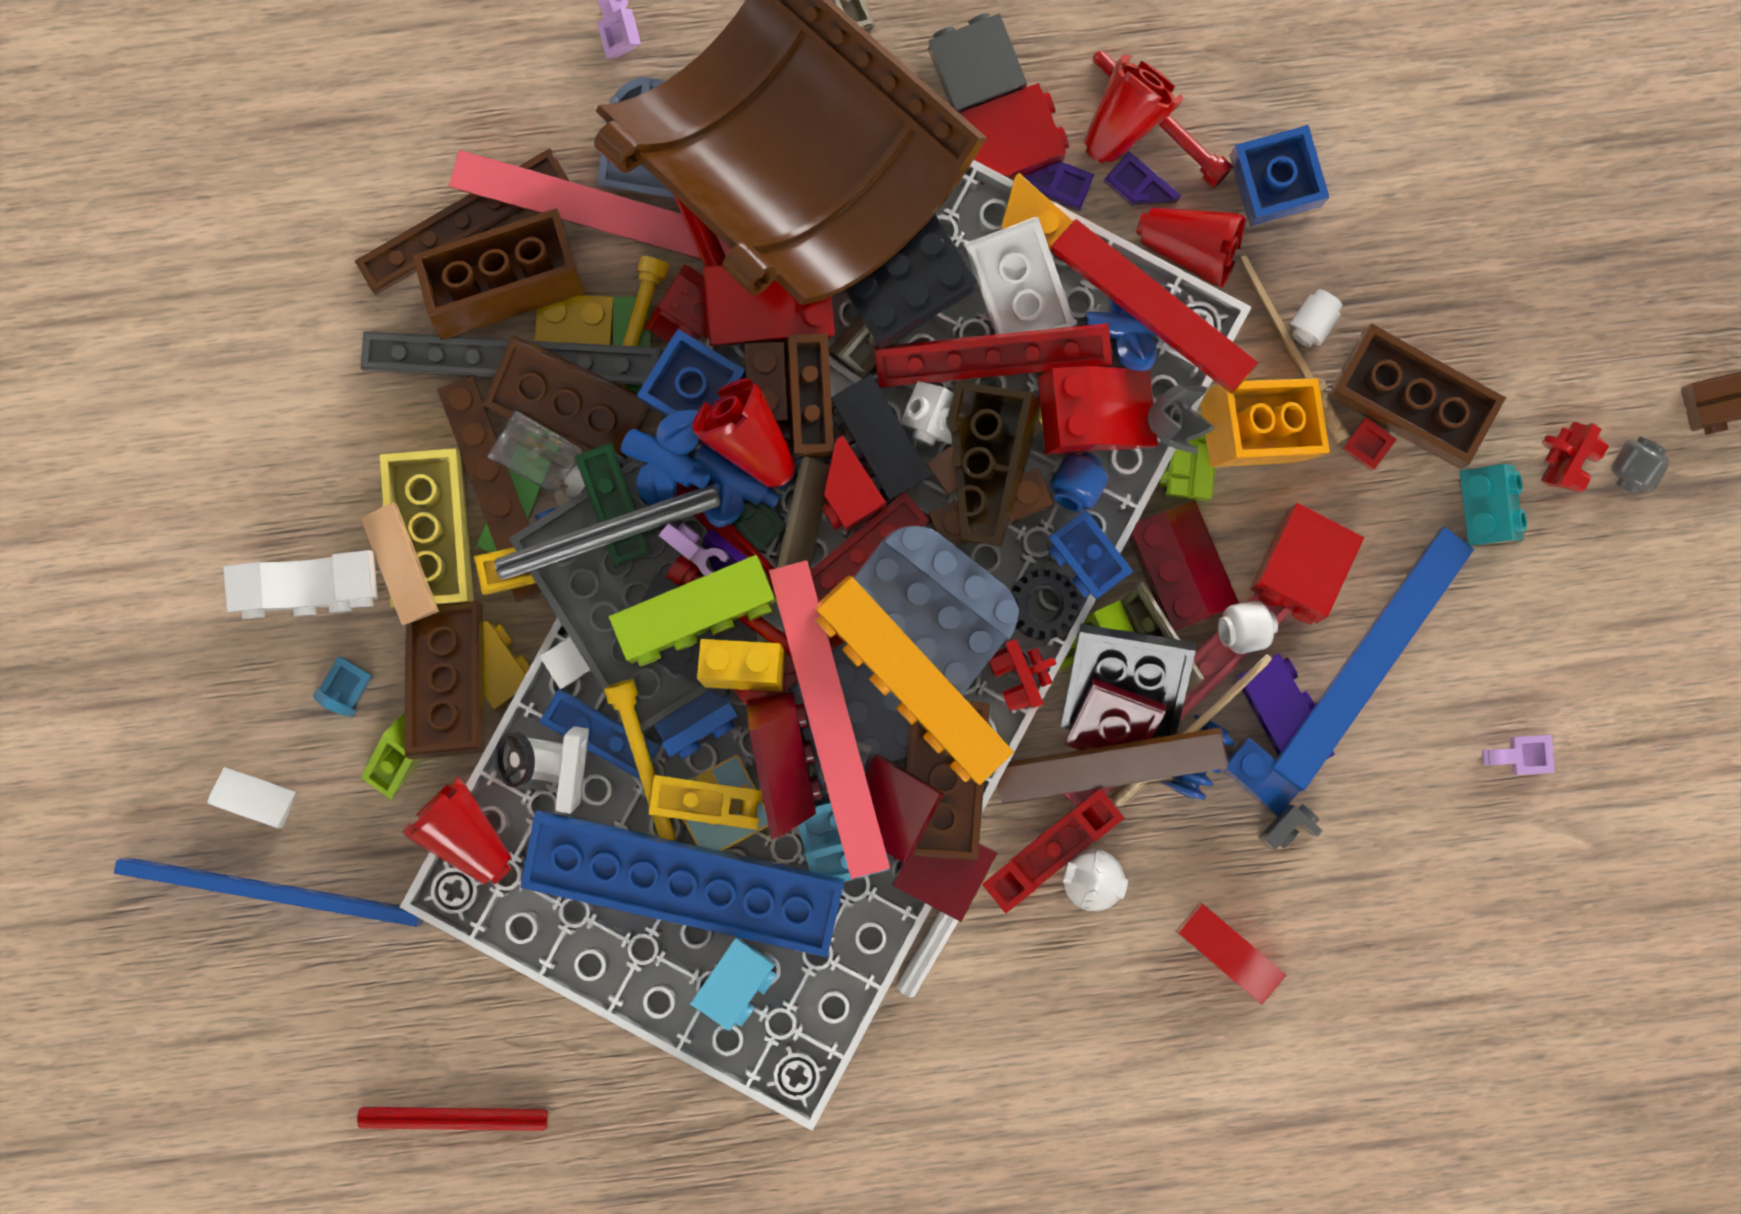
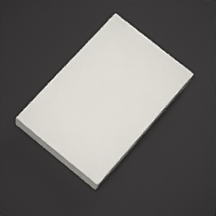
M1038 217L1030 218L963 244L974 276L981 287L979 290L995 334L1076 326Z

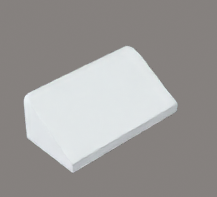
M224 767L209 795L207 804L275 828H284L296 791Z

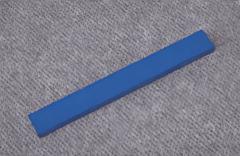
M1445 526L1439 529L1270 767L1273 771L1299 791H1305L1474 551L1472 547Z
M129 857L120 858L115 863L114 874L414 927L423 925L424 922L419 917L400 908V905Z

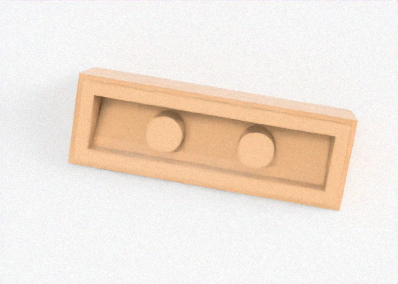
M390 503L360 518L402 626L439 612L398 505Z

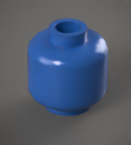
M1082 452L1081 455L1069 454L1062 460L1051 480V489L1055 494L1054 499L1060 506L1073 512L1091 509L1097 504L1108 483V474L1102 467L1101 459L1089 452Z

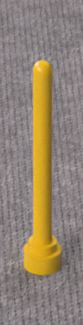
M640 256L636 271L639 273L638 280L641 283L622 346H638L655 286H660L661 280L666 279L670 266L667 262L649 256Z
M628 679L605 687L604 692L608 704H613L614 710H619L650 806L653 780L656 774L634 705L637 704L635 696L638 695L634 679ZM652 815L658 836L676 841L669 817Z

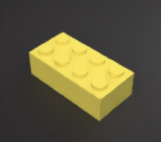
M453 448L380 454L383 506L390 503L398 505L436 605L474 601L464 461L460 451ZM390 596V607L395 609L392 598Z

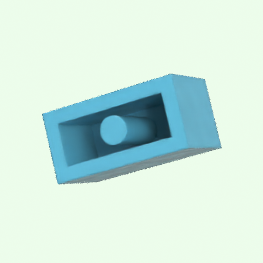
M736 937L690 1005L728 1031H730L734 1024L742 1027L754 1010V1007L749 1004L757 990L764 995L777 975L771 971L776 962L743 939Z

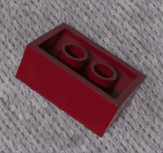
M1195 500L1136 523L1129 536L1130 543L1153 597L1174 631L1221 613L1231 605L1239 604Z
M793 691L746 700L749 733L771 839L780 838L816 815L815 800L822 798L818 776H810L808 764L815 763L811 740L803 741L801 728L808 727L804 704L796 705Z

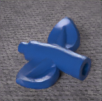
M1108 297L1110 312L1085 313V325L1109 323L1110 340H1115L1114 355L1122 366L1134 371H1148L1154 365L1158 349L1151 337L1158 336Z
M684 410L668 415L660 422L656 437L645 434L637 429L630 430L624 437L621 444V452L646 463L640 468L636 485L640 497L648 506L676 497L678 483L685 487H690L694 484L701 489L707 486L710 475L700 470L701 465L699 462L686 455L694 449L699 440L692 429L697 410Z
M702 443L693 458L700 463V470L710 475L709 481L712 482L710 485H713L718 491L720 505L703 511L708 521L717 528L725 527L739 518L744 511V500L756 506L761 501L774 509L781 497L779 493L768 488L704 443Z

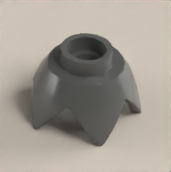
M1179 385L1162 394L1149 410L1148 422L1152 432L1172 448L1198 454L1197 447L1191 445L1188 441L1199 438L1215 429L1209 421L1191 409L1192 405L1206 393L1207 387Z

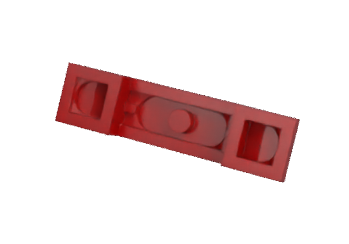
M1100 788L1018 852L985 880L982 885L1005 914H1007L1032 894L1038 886L1089 845L1099 840L1124 820L1125 817Z

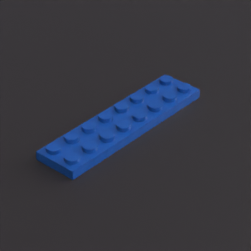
M537 810L534 814L520 888L827 957L845 879Z

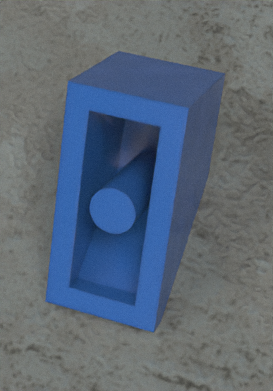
M1250 738L1242 739L1228 756V768L1222 769L1277 817L1299 793L1297 788L1270 768L1275 759Z

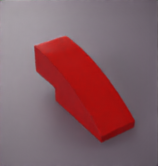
M1199 902L1175 930L1177 934L1261 1005L1286 977L1280 969L1203 903Z

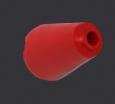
M1122 55L1117 61L1084 138V143L1087 146L1086 153L1093 160L1101 164L1105 161L1110 163L1116 161L1173 113L1182 103L1183 97L1181 94L1175 98L1171 93L1175 85L1168 78L1144 61H1141L1138 66L1129 63L1133 57L1130 55Z
M1152 207L1148 214L1143 212L1140 216L1136 234L1141 235V244L1209 284L1223 288L1234 268L1235 261L1232 260L1236 249L1240 250L1246 217L1232 212Z
M748 378L735 380L716 392L721 398L712 406L707 401L701 406L692 424V429L699 440L767 487H779L790 481L794 475L796 461L760 387L756 383H753Z
M458 776L454 778L452 787L449 784L445 785L416 814L419 819L413 825L408 823L402 830V833L409 840L483 885L489 881L493 884L498 883L511 869L507 864L511 859L510 853L465 782Z

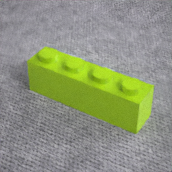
M754 555L609 616L626 661L630 663L637 661L639 666H644L660 659V651L674 646L676 651L683 650L698 643L696 638L698 635L711 630L712 635L715 636L734 628L733 621L745 615H748L749 620L762 617L771 612L770 605L777 603V600L758 556Z

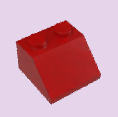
M842 435L835 442L824 492L826 505L822 509L834 530L842 527L845 534H848L881 512L886 507V502Z

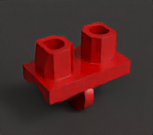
M1572 422L1569 429L1562 427L1557 437L1545 435L1542 444L1550 451L1544 461L1549 466L1541 481L1548 486L1584 492L1591 481V475L1581 469L1585 459L1598 462L1604 457L1609 448V445L1599 436L1602 429L1594 423L1584 425Z
M1017 639L1005 643L1004 648L997 651L988 662L995 678L1012 670L1016 673L1020 684L1001 692L1009 711L1023 709L1028 706L1033 709L1043 705L1044 702L1032 675L1036 673L1041 686H1047L1053 683L1047 668L1057 664L1054 657L1043 661L1039 649L1036 647L1027 651L1033 665L1028 667Z

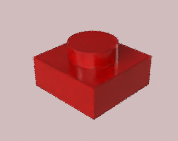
M1365 417L1341 449L1373 471L1397 439Z

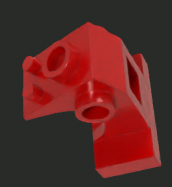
M684 264L643 328L667 345L677 329L697 341L699 339L706 341L708 338L704 276L692 267Z

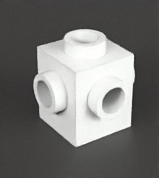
M917 381L900 424L914 431L912 438L921 443L933 446L935 441L951 445L952 437L949 431L948 417L954 393L944 387Z

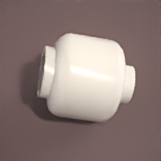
M1260 601L1231 605L1225 609L1223 616L1218 621V634L1222 644L1238 654L1266 649L1271 645L1274 633L1278 630L1276 615L1273 611H1269Z

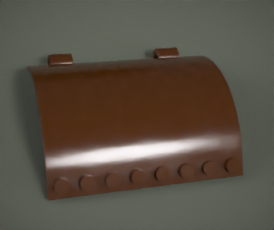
M745 0L736 15L717 38L677 74L639 96L617 103L598 105L596 112L607 124L596 135L594 146L622 173L631 172L641 163L727 244L731 250L723 261V269L749 294H760L775 280L795 300L803 305L826 299L849 288L874 272L900 251L944 204L970 167L987 137L831 0Z

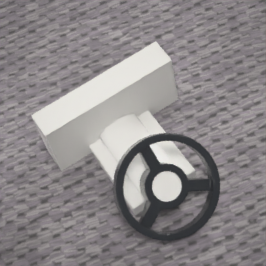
M574 726L564 735L563 743L528 738L520 732L504 734L499 739L495 749V766L500 779L509 787H522L531 779L558 783L555 811L571 814L580 805L589 729ZM509 740L510 751L507 756L509 766L505 770L503 753L505 745ZM521 771L520 777L522 779L519 782H514L510 777L516 772Z

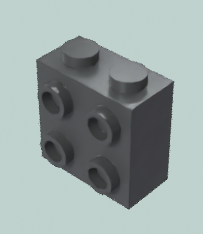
M989 13L978 15L968 21L969 25L957 30L953 26L943 28L934 33V38L929 40L928 51L949 105L959 113L1024 89L1027 86L1000 13L991 17Z

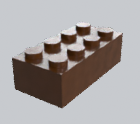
M558 208L412 255L428 316L441 340L586 293L568 232Z
M1372 323L1363 330L1327 395L1459 469L1471 463L1506 399L1505 396Z

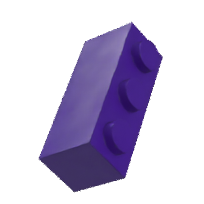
M1280 653L1271 656L1272 659L1268 665L1242 689L1277 756L1283 751L1315 705L1307 691L1300 692L1294 679L1298 678L1295 667L1288 657L1282 659ZM1253 667L1234 676L1236 681L1238 682ZM1332 751L1328 758L1334 756L1335 753Z

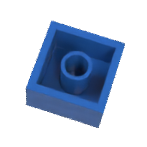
M1309 125L1237 144L1229 154L1250 227L1322 207L1329 199V193Z
M677 329L638 392L637 397L640 402L665 417L684 410L699 411L706 401L712 406L721 398L716 392L735 380L746 378V371L744 368Z

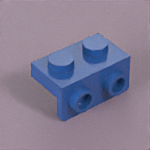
M1086 509L1048 537L1053 544L1047 550L1061 567L1068 563L1073 569L1076 576L1071 581L1084 598L1092 594L1097 600L1133 572Z
M709 690L656 723L654 727L663 740L661 744L669 757L679 754L681 759H684L702 748L699 743L700 740L710 734H713L715 739L734 729L736 726L733 720L740 717L727 694L723 698Z

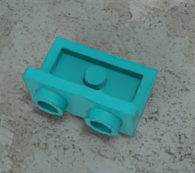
M1500 464L1460 470L1468 545L1475 546L1524 540L1523 532L1527 530V517L1525 511L1520 509L1519 494L1523 491V482L1520 472L1516 471L1515 465Z

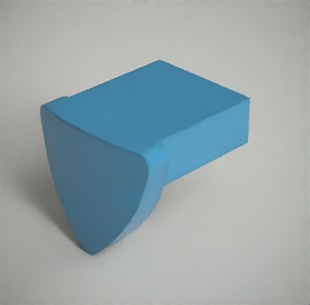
M338 656L320 688L317 687L313 697L322 707L330 711L354 717L357 712L354 708L372 680L373 675L343 657Z

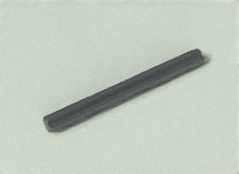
M708 485L703 489L700 488L496 558L494 561L496 572L499 578L505 580L718 507L720 505L718 491L713 485Z

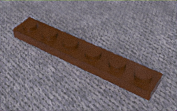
M473 376L438 388L437 391L496 550L499 551L512 548L513 545L508 538L529 526V522L487 409L482 406L484 401L477 382ZM536 583L511 589L516 602L542 594Z

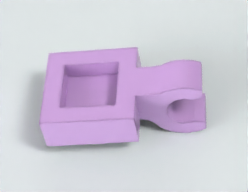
M597 0L604 19L597 22L606 58L617 59L641 45L632 9L625 8L628 5V0Z
M683 522L679 527L668 523L658 535L684 557L695 563L705 576L714 573L708 567L710 557L717 556L723 562L729 560L728 555L721 549L710 548L705 550L697 543L700 536Z
M1552 735L1510 737V749L1482 750L1483 765L1512 764L1513 775L1555 773Z

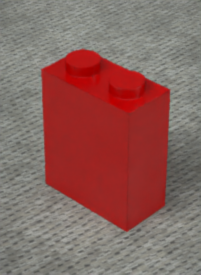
M1039 83L960 112L966 120L987 137L974 160L1011 180H1014L1018 173L1026 176L1044 169L1055 162L1064 161L1065 149L1069 148V142L1063 127L1056 128L1051 114L1056 113L1050 93L1048 91L1043 93Z
M1297 502L1286 511L1250 590L1258 593V598L1268 605L1274 607L1281 605L1292 611V616L1295 619L1306 624H1313V622L1318 624L1329 616L1365 537Z

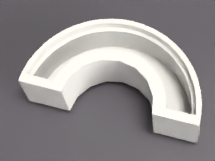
M370 550L332 554V557L314 560L255 562L223 566L227 612H241L242 619L265 618L266 611L293 610L294 617L317 615L316 608L329 607V613L350 612L352 608L374 606L373 600L378 599L374 551Z

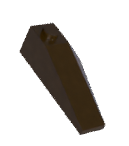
M956 381L948 422L952 437V457L956 472L957 502L961 538L963 541L1002 547L1033 443L1039 415L1040 403L1033 392Z

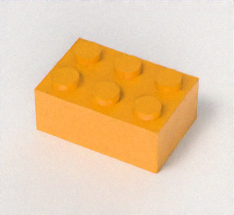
M1318 378L1244 381L1233 394H1230L1218 384L1208 388L1200 403L1202 417L1215 427L1214 430L1205 434L1210 467L1302 463L1330 453Z

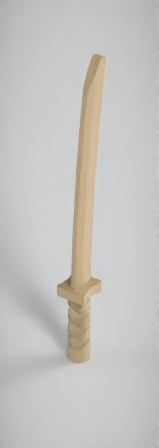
M1245 253L1239 256L1240 262L1303 379L1314 378L1280 319ZM1323 381L1319 383L1325 424L1331 434H1333L1337 444L1351 436L1338 414H1336L1333 405L1330 404L1325 394L1328 386Z
M1266 654L1184 733L1196 732L1204 727L1268 665L1272 658ZM1149 780L1123 784L1111 795L1112 801L1121 807L1141 787H1144Z

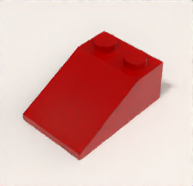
M723 265L703 268L709 346H732L767 342H784L785 344L788 335L828 333V338L835 335L832 296L817 302L801 305L775 280L760 294L751 295L723 269Z
M1096 366L1052 368L1037 377L1045 454L1158 447L1157 435L1152 432L1148 422L1149 410L1153 405L1150 370L1134 371L1128 368Z

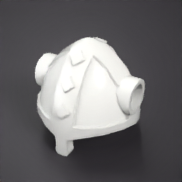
M1097 849L1083 851L1067 863L1063 877L1064 887L1071 901L1081 909L1096 912L1111 908L1117 901L1123 900L1129 881L1125 878L1120 863L1108 852Z

